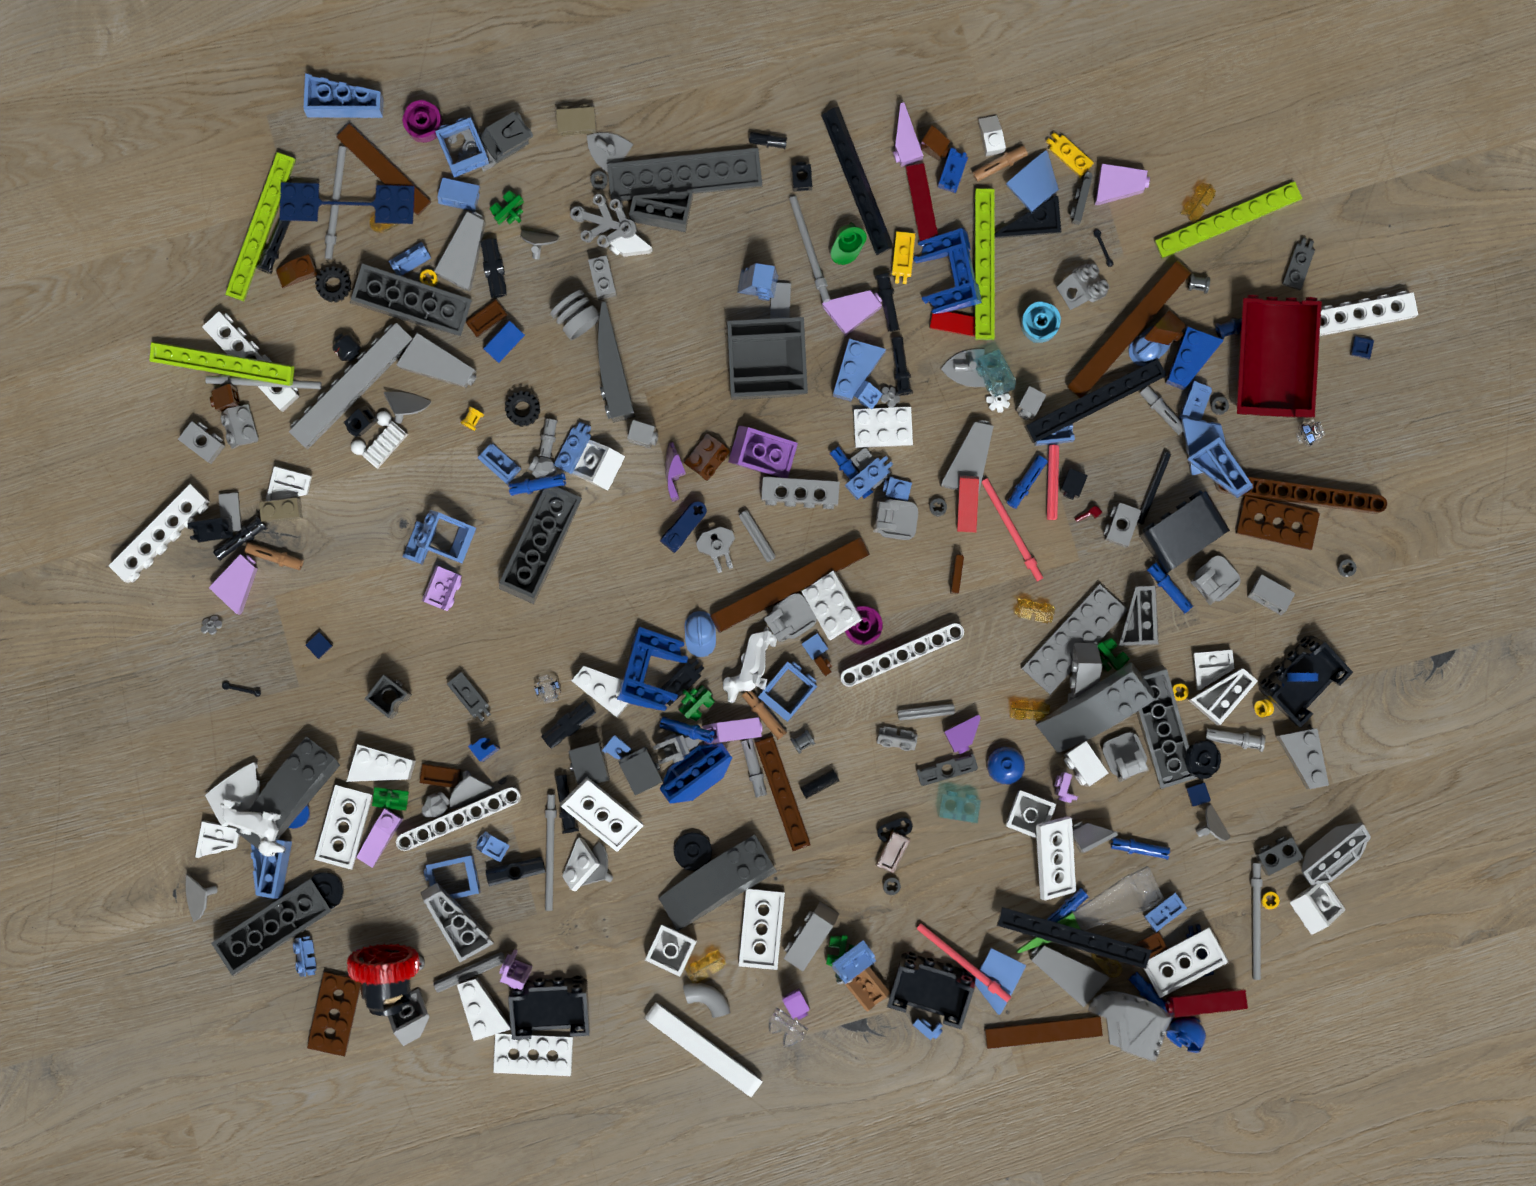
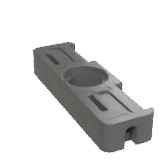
M970 754L971 757H962L956 759V761L954 759L935 764L936 767L932 766L921 769V772L918 769L917 775L920 785L925 786L976 771L978 766L975 756ZM946 764L951 765L953 768V772L949 776L942 773V767Z

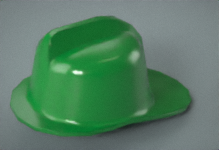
M852 222L840 227L830 252L832 260L838 265H846L853 262L866 242V232L862 228L855 226Z

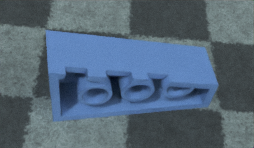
M305 73L304 111L307 117L383 118L384 100L380 91L359 86L354 87L347 85V83H338L322 77H313Z

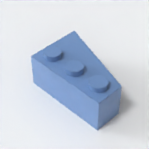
M755 263L749 268L741 270L737 293L758 296V299L765 301L774 298L778 281L775 266Z
M849 339L833 397L851 402L864 380L866 381L885 354L886 349Z
M1220 437L1187 459L1189 463L1236 498L1253 488L1252 483Z
M278 839L276 842L283 845L286 851L276 852L274 856L263 855L251 844V859H253V876L257 896L273 899L282 898L292 841Z

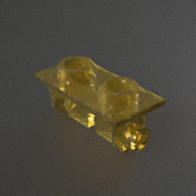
M1205 183L1199 185L1195 189V194L1191 200H1188L1183 206L1181 215L1189 216L1188 219L1192 222L1199 220L1206 210L1201 204L1203 203L1205 206H1208L1216 196V190L1211 187L1212 185Z
M1027 598L1017 599V607L1014 614L1018 615L1019 618L1031 620L1033 613L1036 614L1034 621L1048 624V622L1052 623L1055 607L1044 602L1041 604L1034 603L1031 599Z
M1011 701L1010 718H1015L1016 720L1031 719L1038 722L1050 714V705L1046 704V702L1033 701L1032 708H1030L1029 701Z
M717 950L708 953L699 961L692 962L685 970L692 983H699L709 977L706 970L709 969L714 974L723 969L726 962L722 958L720 951Z

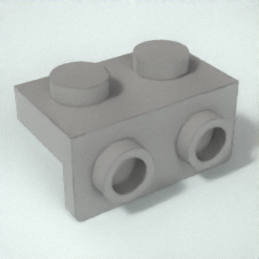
M248 404L227 408L221 413V423L225 426L226 440L230 444L231 449L259 441Z

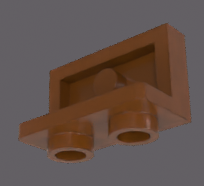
M707 433L684 464L708 481L721 463L726 460L730 451L721 442Z

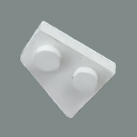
M274 466L266 501L307 495L312 476Z
M1233 650L1193 653L1197 690L1203 689L1234 669Z
M203 820L195 857L200 858L205 855L237 848L240 837L236 833L238 828L233 826L225 827L219 823Z

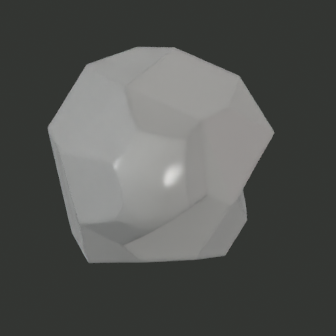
M534 456L528 468L533 471L532 474L537 479L557 474L554 463L545 457L539 458Z
M442 792L428 796L421 809L422 814L425 817L439 818L447 809L449 804L448 798Z

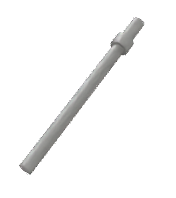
M339 146L334 180L332 201L340 202L346 155V147ZM331 205L328 235H325V259L332 260L333 248L336 245L337 237L335 233L339 205Z
M790 197L789 200L816 279L814 281L816 288L820 291L823 303L829 302L830 297L826 288L828 285L826 279L822 276L797 197Z
M230 375L206 376L205 379L208 384H221V386L231 384L321 389L322 383L318 381L293 380V385L287 386L241 377H230Z
M547 795V810H545V818H547L545 911H553L554 826L557 810H555V795Z
M1253 863V878H1251V886L1253 887V980H1261V887H1263V879H1261V863Z

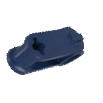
M702 502L691 503L673 526L662 536L660 542L675 553L706 515V506ZM700 506L701 508L699 511L701 512V514L694 515L695 510L693 509V507Z

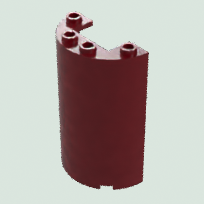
M1247 295V298H1243L1237 414L1315 418L1322 301H1317L1318 298L1306 297V301L1302 300L1301 302L1297 301V298H1286V301H1278V297H1266V300L1259 299V295Z

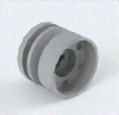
M582 290L566 296L550 313L554 319L557 318L556 323L558 325L567 322L562 330L570 340H574L587 332L600 318V313L594 306L585 308L589 299L587 297L583 298L585 294Z

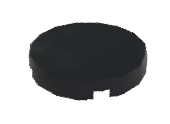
M1205 740L1197 741L1187 750L1185 757L1186 767L1193 777L1209 779L1219 770L1221 754L1214 743Z
M691 832L684 834L675 844V860L684 869L696 871L709 863L712 856L711 843L700 833Z
M322 872L310 878L330 909H334L340 904L344 896V887L338 876Z

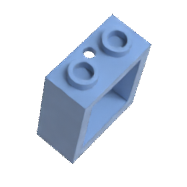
M466 117L460 118L455 124L450 126L448 124L443 125L435 131L454 178L489 164L488 157L471 117L468 119ZM470 129L480 154L453 164L443 139Z
M430 510L424 519V526L417 537L416 546L463 564L476 528L442 513ZM439 519L459 527L450 553L429 545Z
M787 662L758 696L760 700L787 722L817 688L815 685L816 680L809 674L804 676L800 672L802 668L795 662L791 664ZM788 669L810 687L790 712H787L767 695Z
M473 855L426 865L424 876L425 880L429 881L431 887L436 884L434 868L465 862L470 890L451 894L450 896L456 899L481 893Z

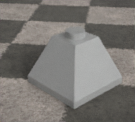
M1082 821L1072 826L1073 841L1081 853H1085L1118 835L1115 831L1089 823L1083 824Z
M419 988L411 992V1000L403 1005L401 1012L388 1016L393 1033L403 1046L421 1037L429 1019V1014Z

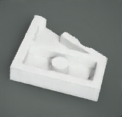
M578 838L576 840L562 876L573 891H577L600 865L584 839Z

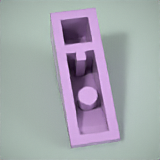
M904 102L900 104L895 151L893 152L896 163L899 162L901 167L923 159V153Z
M388 808L384 809L356 858L373 868L404 818Z

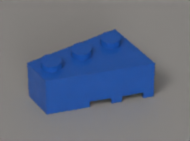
M1187 327L1178 347L1166 384L1184 390L1224 340Z

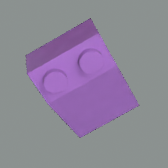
M739 426L728 462L779 478H788L798 443L753 428Z

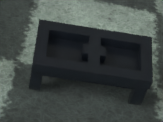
M215 518L187 523L188 529H192L194 532L190 539L198 543L233 538L231 518Z

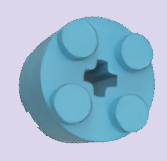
M1039 301L1031 304L1025 310L1021 319L1023 334L1034 343H1043L1051 340L1059 330L1061 323L1060 313L1054 305ZM1038 319L1045 321L1043 326L1037 324Z

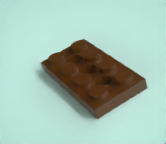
M1244 496L1236 534L1311 551L1320 513ZM1256 514L1264 516L1263 524H1257L1254 521ZM1275 518H1280L1283 521L1282 528L1277 529L1273 526ZM1294 522L1301 524L1302 530L1300 533L1293 532L1292 524Z
M324 972L307 1049L346 1056L360 994V981L356 982L351 977ZM336 990L344 992L343 1000L338 1001L334 998ZM332 1009H337L340 1012V1017L337 1020L330 1017ZM327 1028L335 1030L336 1035L334 1038L330 1039L326 1036Z

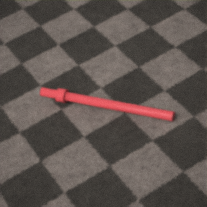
M988 478L983 480L981 483L1026 561L1024 564L1027 569L1031 570L1037 582L1042 580L1043 576L1037 567V561L1030 555Z
M922 923L917 927L919 932L985 984L991 993H996L1006 1002L1011 999L1012 996L1004 991L998 982L988 978Z

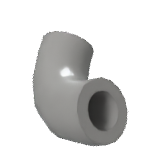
M703 983L683 985L688 1004L695 1002L705 1004L709 1008L712 1018L731 1013L724 995L714 987Z

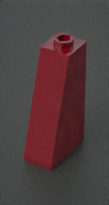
M1227 988L1167 997L1165 1007L1167 1013L1172 1017L1245 1010L1248 1009L1246 989Z

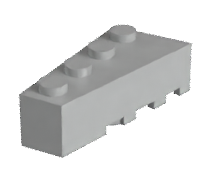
M438 883L420 892L423 901L459 962L494 944L490 934Z

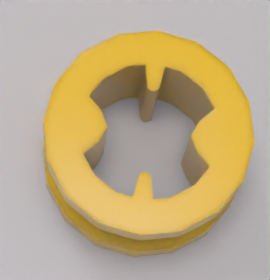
M428 269L420 274V281L423 284L434 287L437 284L438 277L434 271ZM425 275L434 276V279H431V283L424 281Z
M1176 684L1172 687L1176 701H1182L1188 697L1189 690L1184 684ZM1177 687L1184 689L1182 693L1184 696L1181 698L1175 695Z
M1269 699L1257 701L1254 706L1255 713L1261 718L1273 714L1274 706Z
M1267 892L1261 898V903L1266 909H1275L1280 902L1278 895L1274 892ZM1268 895L1269 897L1273 896L1275 898L1273 900V902L1275 903L1273 906L1271 904H1269V906L1266 904V902L1268 901L1266 897Z

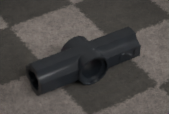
M497 239L481 241L484 258L483 268L485 277L488 280L491 298L504 297L507 295L504 280L505 271L502 258H500Z
M585 700L572 712H568L556 722L557 724L541 737L552 749L566 737H570L579 730L581 725L596 714V712Z
M542 856L485 870L489 887L546 873ZM513 866L520 868L521 873L518 877H514L511 874Z

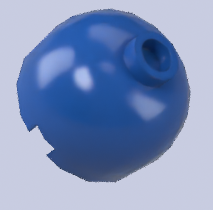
M1012 747L995 749L987 760L989 776L1000 784L1010 785L1017 782L1025 771L1023 755Z
M1184 1016L1173 1020L1166 1031V1036L1171 1042L1180 1048L1182 1045L1188 1047L1187 1051L1192 1053H1199L1206 1040L1204 1027L1200 1024L1201 1021L1194 1016Z

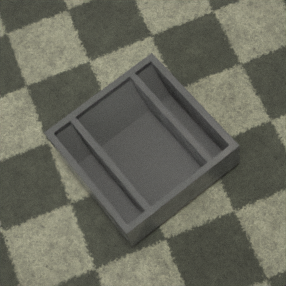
M804 317L727 321L731 400L781 398L808 394Z

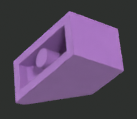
M980 715L944 732L954 753L958 751L961 754L970 749L969 745L973 743L981 719Z
M800 988L782 997V1001L793 1019L797 1017L800 1020L808 1015L807 1011L810 1008Z

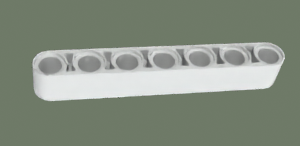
M954 623L843 671L840 678L841 682L846 687L864 682L960 640L964 635V629L960 624ZM952 627H957L960 630L959 637L954 638L950 635ZM934 635L942 637L941 645L933 644L932 637ZM918 642L923 643L925 646V650L922 653H918L914 649L915 644ZM899 650L906 651L908 655L906 660L901 661L897 658ZM885 657L890 661L889 667L882 668L879 665L881 658ZM864 665H869L872 668L871 675L865 676L862 674L861 669ZM852 673L855 677L854 682L846 683L844 675Z
M513 787L502 790L399 835L396 839V845L402 851L414 849L519 803L522 797L521 792ZM510 791L517 793V799L514 802L509 801L507 798V794ZM493 798L499 801L497 809L490 807L489 803ZM475 806H479L482 810L479 817H475L472 814V809ZM458 813L464 817V821L460 825L454 821V817ZM440 821L446 824L444 832L437 830L436 826ZM421 829H425L428 832V837L425 840L419 837ZM403 837L410 839L411 843L407 848L401 844Z
M655 1002L644 1017L648 1022L748 1096L752 1097L763 1081L659 1003Z

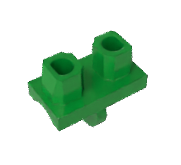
M509 190L503 196V199L508 203L504 209L498 203L490 207V211L498 225L505 220L509 224L514 220L518 223L522 221L519 216L523 213V210L519 207L524 203L523 198Z
M1112 638L1097 645L1098 650L1105 657L1103 659L1100 655L1102 667L1107 672L1112 669L1107 663L1108 661L1118 671L1130 659L1123 651L1117 657L1111 653L1118 646Z
M703 685L697 690L693 688L689 693L684 689L682 692L686 696L681 700L683 705L678 710L687 719L691 718L697 721L702 715L698 708L702 704L709 708L715 701L711 696L712 693Z
M374 787L372 806L407 811L409 792Z
M842 935V937L831 936L829 947L840 948L839 955L828 954L826 965L832 967L833 962L855 947V945L849 944L848 951H845L848 935Z

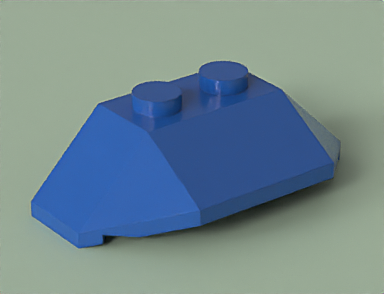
M722 743L699 745L684 756V760L676 762L669 767L660 790L670 804L693 801L724 778L732 756Z

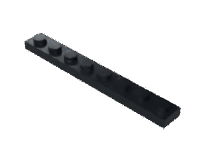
M834 107L821 116L875 254L881 255L894 248L840 108Z
M1156 359L1024 427L1032 443H1035L1167 375L1159 359Z
M1001 907L996 925L1147 969L1152 951Z

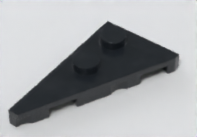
M1053 197L1048 202L1037 207L1032 213L1028 212L1008 226L1001 228L995 233V239L1061 233L1059 197Z

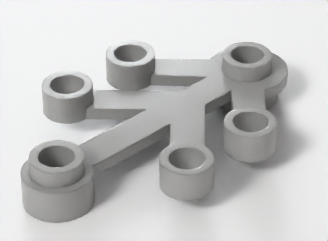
M596 194L593 202L599 206L603 217L587 213L581 206L573 207L570 212L571 218L576 222L580 223L587 220L599 224L598 227L591 231H582L581 239L587 243L610 228L616 229V231L607 237L601 235L597 238V244L603 248L608 247L611 242L620 237L628 239L636 233V224L626 218L622 209L623 204L618 199L611 200L609 206L612 210L616 211L619 222L613 221L606 205V198L601 194ZM601 197L602 201L598 203L597 201ZM618 202V207L614 208V204ZM589 233V238L585 239V235ZM605 238V243L601 244V241Z

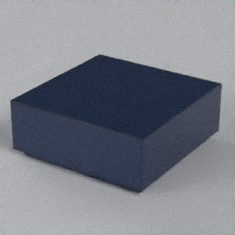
M1355 336L1350 356L1369 360L1374 340Z
M320 632L305 645L318 659L333 647Z
M1205 783L1186 788L1192 807L1211 801Z

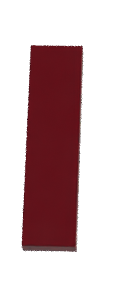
M925 164L906 166L905 169L920 242L938 236Z

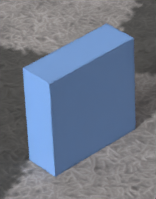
M818 633L802 644L812 660L828 650Z

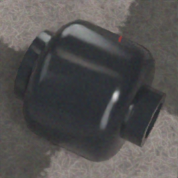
M341 333L334 338L335 343L332 349L341 361L351 362L359 356L361 346L352 334L344 335Z

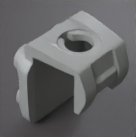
M1084 264L1075 268L1072 274L1056 287L1070 310L1081 306V304L1087 301H1098L1107 295L1110 287L1107 281L1101 280L1098 276L1099 268L1097 265ZM1070 288H1077L1078 292H1076L1075 298H1072L1068 290Z
M892 499L885 502L877 501L876 522L873 532L880 533L885 538L912 539L915 536L917 527V506L912 502Z
M1215 556L1196 571L1195 578L1190 583L1206 599L1205 601L1212 605L1215 601L1223 600L1240 585V576L1224 557Z
M799 593L790 595L775 605L772 612L764 618L778 642H784L789 638H797L811 629L817 622V618L807 600Z
M1125 733L1104 743L1102 748L1104 757L1111 773L1117 776L1119 782L1125 781L1138 773L1149 771L1146 765L1147 756L1136 734Z

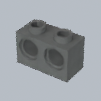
M1285 835L1275 840L1277 844L1271 847L1268 844L1258 849L1259 853L1255 855L1266 875L1270 876L1303 859L1293 837L1287 838ZM1285 845L1291 847V853L1287 856L1282 851ZM1271 853L1274 856V862L1269 865L1266 863L1265 857Z

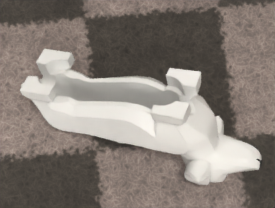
M765 627L764 632L754 633L750 636L746 652L741 656L743 663L741 673L738 676L724 679L723 689L728 694V703L735 702L739 692L751 691L756 686L765 690L767 679L761 678L765 672V651L769 644L775 647L777 642L776 637L769 631L768 627Z
M224 799V804H220V807L224 810L223 819L228 825L240 828V833L251 835V832L260 837V853L265 856H274L276 852L286 851L283 845L275 841L278 834L276 820L281 815L273 812H242V810L238 809V807L242 806V803L235 800Z

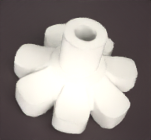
M999 388L998 392L994 389L990 391L991 396L986 398V402L991 403L989 406L990 410L993 411L997 408V412L1001 413L1003 412V407L1009 408L1010 403L1007 401L1010 399L1009 393L1004 394V389Z

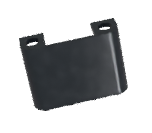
M1202 490L1198 491L1189 498V503L1184 501L1176 506V512L1173 514L1167 512L1161 516L1160 523L1155 525L1153 522L1142 529L1143 534L1140 535V538L1165 574L1230 531L1207 491L1204 493Z
M1311 635L1304 636L1299 641V644L1287 653L1286 658L1273 668L1271 674L1261 680L1259 691L1296 726L1301 728L1313 715L1307 709L1311 703L1332 682L1341 686L1353 671L1325 641ZM1287 673H1318V681H1287Z
M907 951L901 955L887 1007L906 1013L907 1005L942 1015L944 1016V1025L962 1029L975 989L976 977L965 968L961 969L951 963H941L934 958H924L914 952Z
M578 975L572 978L554 977L553 979L535 978L534 980H527L522 990L510 987L508 1000L512 1040L531 1039L532 1031L570 1029V1037L590 1036L588 982L583 976Z

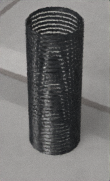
M834 769L801 786L800 789L804 797L808 799L832 784L840 782Z

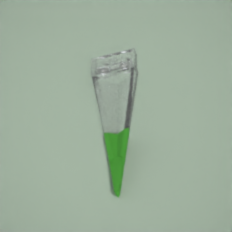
M1145 866L1132 874H1128L1057 923L1086 930L1147 911L1165 900L1150 868ZM1035 937L1017 949L1016 952L1021 953L1051 941Z

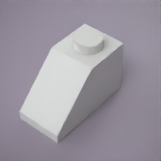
M997 115L978 119L985 156L1004 153L1006 147Z
M636 234L628 239L620 237L609 244L610 251L617 256L620 253L623 257L650 254L653 251L652 247Z

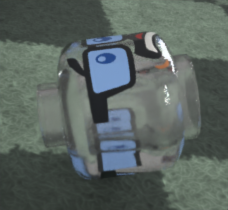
M1315 419L1300 424L1298 426L1299 432L1296 433L1299 443H1304L1306 447H1312L1323 442V436L1326 435L1321 422H1317Z
M549 675L538 678L539 682L534 685L538 701L544 702V704L558 701V697L562 694L558 679L550 678Z

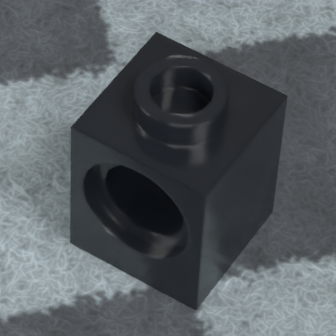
M797 162L795 165H792L793 192L812 191L811 164ZM804 172L807 174V178L799 180L797 174Z
M368 406L358 408L343 423L351 435L358 437L364 435L379 420Z
M1070 468L1060 492L1064 493L1063 496L1068 499L1074 500V497L1078 499L1088 475Z

